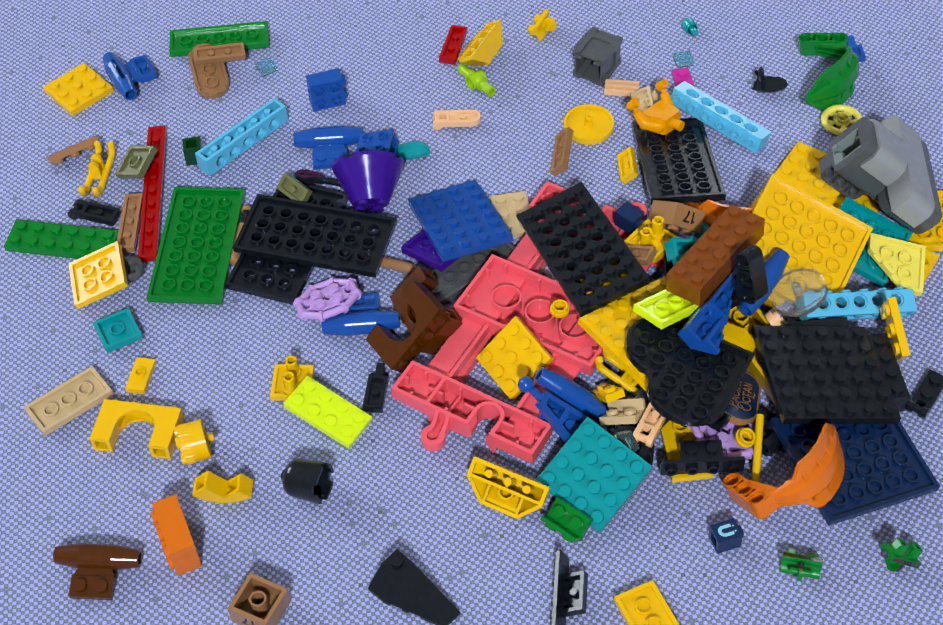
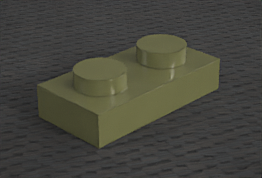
M289 173L283 174L276 187L291 200L307 202L313 192Z

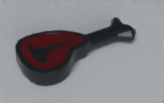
M301 169L297 170L294 174V178L302 184H327L342 188L338 179L325 177L318 172Z

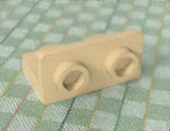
M650 85L631 93V98H638L640 105L637 108L641 109L642 112L659 100L656 90L653 91Z
M627 398L608 403L606 414L599 417L600 425L637 424L646 410L645 399Z

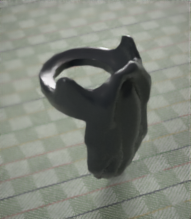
M759 67V70L754 72L757 75V80L754 82L752 89L759 93H774L784 90L788 86L787 81L781 77L765 76L763 67Z

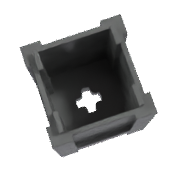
M592 27L573 51V56H575L573 76L589 80L593 84L603 87L605 79H609L621 64L620 51L623 37L614 36L600 31L599 28Z

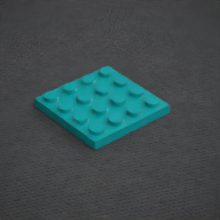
M847 196L839 208L843 212L873 227L871 233L907 242L913 233ZM867 240L853 272L883 288L889 277L867 253Z
M587 416L536 480L550 487L549 493L555 498H563L592 517L594 520L590 526L601 534L650 473L653 466Z

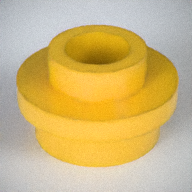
M562 299L555 300L550 306V313L556 318L566 317L570 312L569 305Z
M740 428L736 431L735 441L740 447L749 448L754 444L755 433L750 428Z

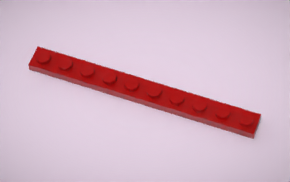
M166 126L148 127L147 146H154L157 152L144 176L138 258L142 262L156 261L159 248Z

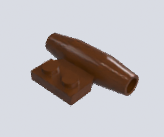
M78 543L56 546L53 552V561L55 564L78 568L71 577L68 594L70 599L113 600L116 584L113 570L140 567L142 551L114 544Z

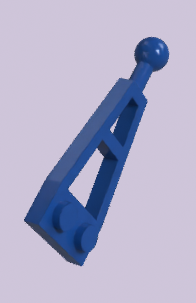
M524 376L518 381L519 390L524 393L529 392L538 400L535 406L566 443L571 437V434L563 426L568 415L580 423L587 416L548 391L541 393L534 387L532 378ZM547 402L561 410L557 417L547 406Z

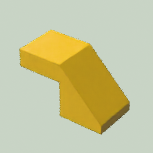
M727 322L722 333L724 334L723 340L753 353L756 344L749 332L742 327Z

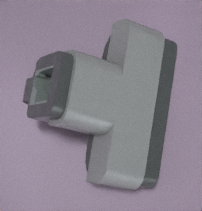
M892 115L879 123L875 119L862 117L831 141L829 153L821 158L818 163L820 177L823 181L851 199H857L863 194L868 195L879 204L882 211L915 234H922L940 222L942 210L927 144L920 139L917 131L900 118Z

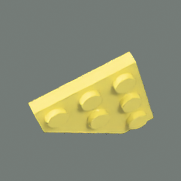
M871 233L868 238L867 253L897 287L913 289L915 296H921L924 286L926 246Z

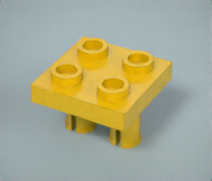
M655 216L652 221L649 219L645 220L624 242L629 245L655 246L658 251L652 261L655 264L666 253L664 244L676 235L663 228V217Z
M292 355L286 357L285 364H275L270 392L271 401H286L306 376L313 379L314 365H298L297 358Z

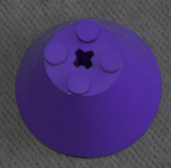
M376 150L353 152V156L344 158L343 155L332 163V171L355 211L365 212L366 210H373L375 213L383 212V208L389 205L404 167V159L401 156L397 158L395 153Z

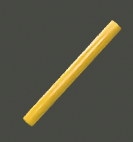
M756 414L751 477L752 481L759 483L764 427L763 414Z

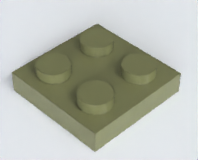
M129 146L114 175L120 179H143L149 165L154 160L157 149L154 146Z

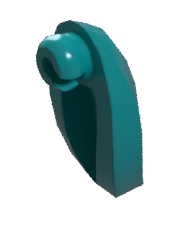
M410 141L398 145L395 157L399 158L401 156L404 160H413L422 156H428L430 149L424 142Z

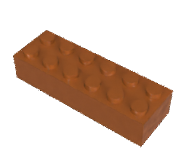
M731 204L666 274V291L700 307L737 266V254L752 244L756 245L764 236L765 219Z

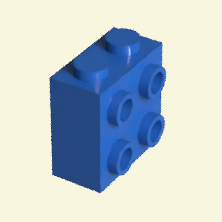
M339 68L306 75L309 101L313 112L346 104L345 97H348L347 89L344 87L346 78L344 74L341 75Z
M393 129L360 134L356 152L371 150L395 153L396 156L399 140Z

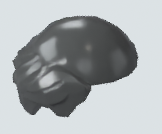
M126 256L123 258L128 283H131L143 274L144 263L138 257Z

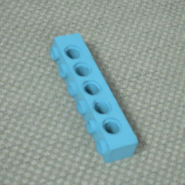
M683 81L673 89L671 99L674 105L755 154L767 145L771 131L686 81Z
M273 98L195 153L198 168L208 176L220 170L288 122L286 106Z
M897 287L893 290L879 288L875 291L860 289L857 292L842 290L839 293L824 291L821 294L806 292L796 300L800 321L847 317V320L881 318V305L888 298L892 297L897 299L901 317H909L917 311L913 289H905V287Z

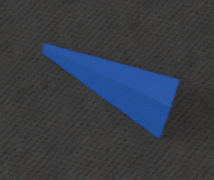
M735 269L731 271L677 333L690 349L713 355L719 354L721 350L719 348L720 341L724 338V334H722L723 329L727 324L733 301L731 296L735 291L734 283L737 277Z

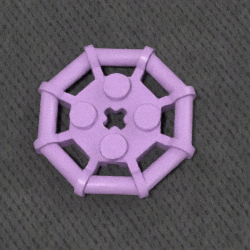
M331 276L328 280L308 285L302 295L294 300L293 305L297 309L299 319L325 322L330 317L349 312V308L353 303L361 298L362 292L358 289L357 281L354 278L341 279Z
M755 421L752 424L747 423L748 427L755 433ZM729 422L723 428L729 434L722 431L718 432L707 425L699 427L688 426L693 431L697 441L721 440L724 457L744 456L747 459L753 458L754 444L749 448H742L735 441L736 431L740 428H745L744 426Z

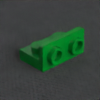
M556 497L547 515H542L540 520L545 522V526L552 531L557 530L563 534V539L573 543L583 540L594 519L563 498Z

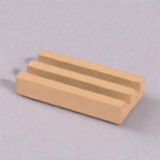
M605 79L604 95L631 97L632 92L639 90V81Z

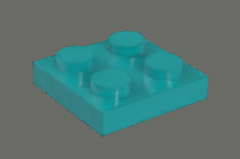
M129 308L92 322L106 353L143 339L142 333Z

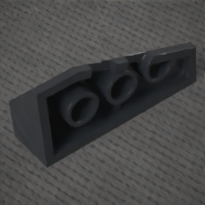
M398 549L381 563L368 587V590L384 604L399 607L402 611L406 613L411 612L435 625H450L460 615V611Z

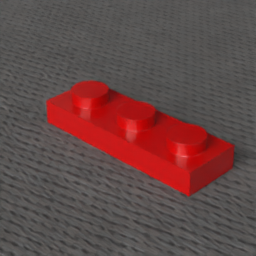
M451 25L439 55V63L456 64L468 32L467 27Z

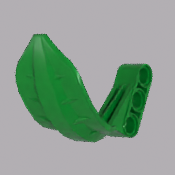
M845 33L801 34L798 37L800 54L838 60L818 77L813 87L805 95L806 104L822 111L833 105L844 104L852 96L855 90V80L859 75V57L852 51V46H848V35Z

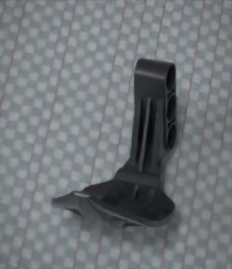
M755 244L748 246L736 256L737 277L735 291L731 296V300H733L731 309L741 302L754 304L768 293L763 253ZM666 256L665 277H666V274H667V273L670 271V269L673 267V263L667 261V256Z

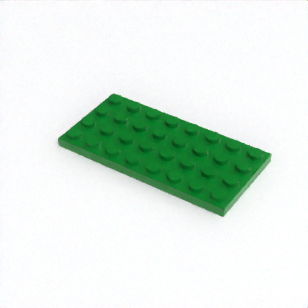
M174 187L146 297L148 302L222 305L226 288L225 282L228 279L231 265V252L246 194L245 189Z

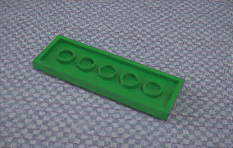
M268 21L170 30V57L187 56L193 50V47L203 43L214 46L243 42L245 50L269 48Z
M16 219L4 244L5 251L80 259L116 242L119 230Z

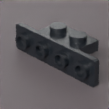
M721 440L679 442L680 460H662L660 464V475L674 476L676 474L695 475L697 473L716 474L718 472L736 473L744 470L745 457H724Z
M560 549L556 550V558L554 559L555 576L552 580L554 592L551 598L553 608L550 625H566V617L585 614L587 606L588 574L585 570L569 573V558Z

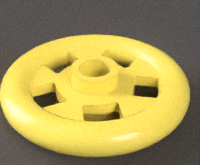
M833 105L823 111L821 124L828 132L839 135L847 129V126L862 118V115L851 106ZM828 116L833 117V121L828 120Z

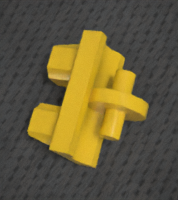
M544 9L542 14H536L534 17L535 24H531L528 27L530 36H536L538 41H543L548 31L552 32L557 28L555 19L549 16V9Z

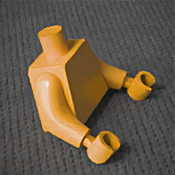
M666 78L661 81L659 80L655 84V88L661 91V100L643 112L637 108L640 105L638 98L633 97L627 103L626 107L630 111L633 110L632 114L640 129L661 135H667L674 129L678 131L683 130L685 122L680 120V110L674 105L669 91L665 89L669 85Z

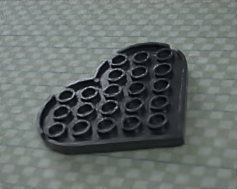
M644 318L636 321L628 330L625 339V351L628 359L637 370L649 376L646 384V393L654 409L662 417L681 426H705L720 419L755 354L725 340L720 341L719 348L721 350L717 355L690 349L677 334L686 324V322L681 320L662 330Z

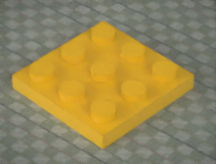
M85 63L78 65L43 86L44 92L72 117L114 92L113 87Z
M118 241L69 263L74 305L78 309L128 287L122 247Z
M517 316L476 356V359L507 397L513 401L522 393L518 388L520 378L528 376L534 380L538 370L541 367L546 368L554 360Z

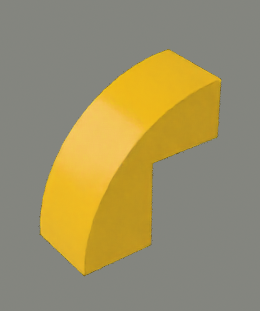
M206 471L195 478L192 496L216 503L244 501L252 496L253 479L240 473L227 481L210 471Z

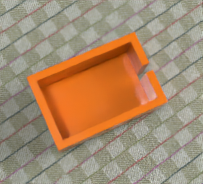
M176 494L153 502L154 511L150 512L170 569L175 568L178 576L202 567Z

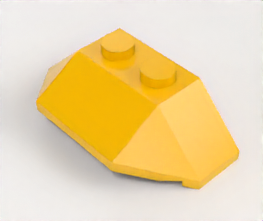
M499 19L488 22L483 30L479 31L457 58V61L474 67L489 65L492 62V58L498 54V50L503 45L502 21Z
M476 456L473 457L466 475L480 504L515 519H520L543 508L550 487L535 479Z

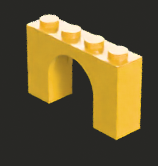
M104 399L89 439L94 450L113 452L118 437L126 426L134 422H148L154 425V430L148 444L151 456L172 459L176 447V436L173 427L183 424L185 419L182 409L175 406L167 407L157 404H141L117 399Z

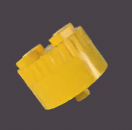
M202 419L173 427L176 436V446L181 451L180 456L183 465L212 458L209 442L214 441L215 438L213 432L206 434Z

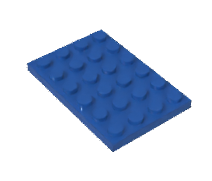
M476 180L466 181L456 186H449L442 190H435L431 193L408 199L410 208L442 262L513 241L512 233Z

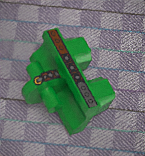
M896 537L891 544L883 542L880 546L881 549L886 550L889 554L885 562L890 571L898 572L905 565L919 568L922 564L918 557L923 552V549L917 542L911 541L908 545L905 540Z
M788 548L786 552L783 551L780 572L797 575V581H802L803 577L819 579L823 559L819 558L818 553L810 552L806 556L798 554L796 549Z

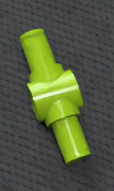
M463 63L458 66L457 72L465 77L466 85L470 90L478 89L489 97L496 93L495 87L488 83L487 76L483 70L475 71Z

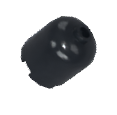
M302 458L294 459L281 473L284 491L294 498L322 504L321 501L323 499L327 500L331 493L333 481H330V473H333L334 470L329 463Z

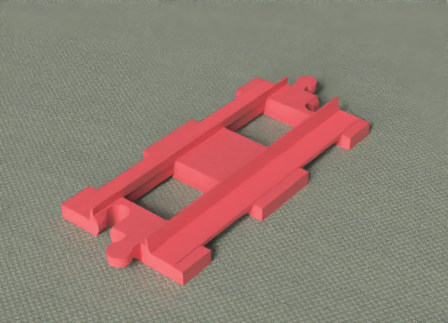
M547 181L529 204V209L567 189ZM573 202L570 205L574 206L578 202ZM632 202V205L645 212V221L647 219V207L643 203ZM605 205L601 210L624 241L631 234L614 225L615 211L618 209ZM540 219V220L537 221V222H538V223H541V222H543L545 219ZM565 222L562 225L566 226L569 222ZM590 225L586 228L591 229L594 227V225ZM668 230L669 232L673 233L674 235L679 236L678 233H675V232H673V231ZM547 231L545 234H551L553 231ZM525 234L507 260L493 254L489 257L453 305V310L462 319L461 322L463 324L446 340L427 367L412 360L391 388L392 398L427 415L430 425L421 432V444L428 451H438L443 448L445 437L450 430L469 438L476 430L477 425L482 420L489 418L498 421L485 437L492 455L498 448L533 464L552 435V426L550 423L537 418L540 411L535 404L538 400L529 392L524 394L516 407H513L463 384L479 362L476 356L515 316L523 321L554 358L546 368L564 375L572 381L576 379L580 372L591 376L596 369L595 359L598 356L604 357L602 353L603 348L578 324L581 317L559 283L542 275L547 265L527 234ZM572 234V235H570V237H573V238H574V237H576L578 234ZM602 237L596 238L595 241L601 240ZM555 243L552 246L556 247L561 243ZM666 253L655 264L651 262L650 266L641 265L647 273L651 265L662 269L666 263ZM555 300H565L569 305L570 312L566 317L556 318L550 313V306ZM534 381V387H536L541 393L545 392V390Z

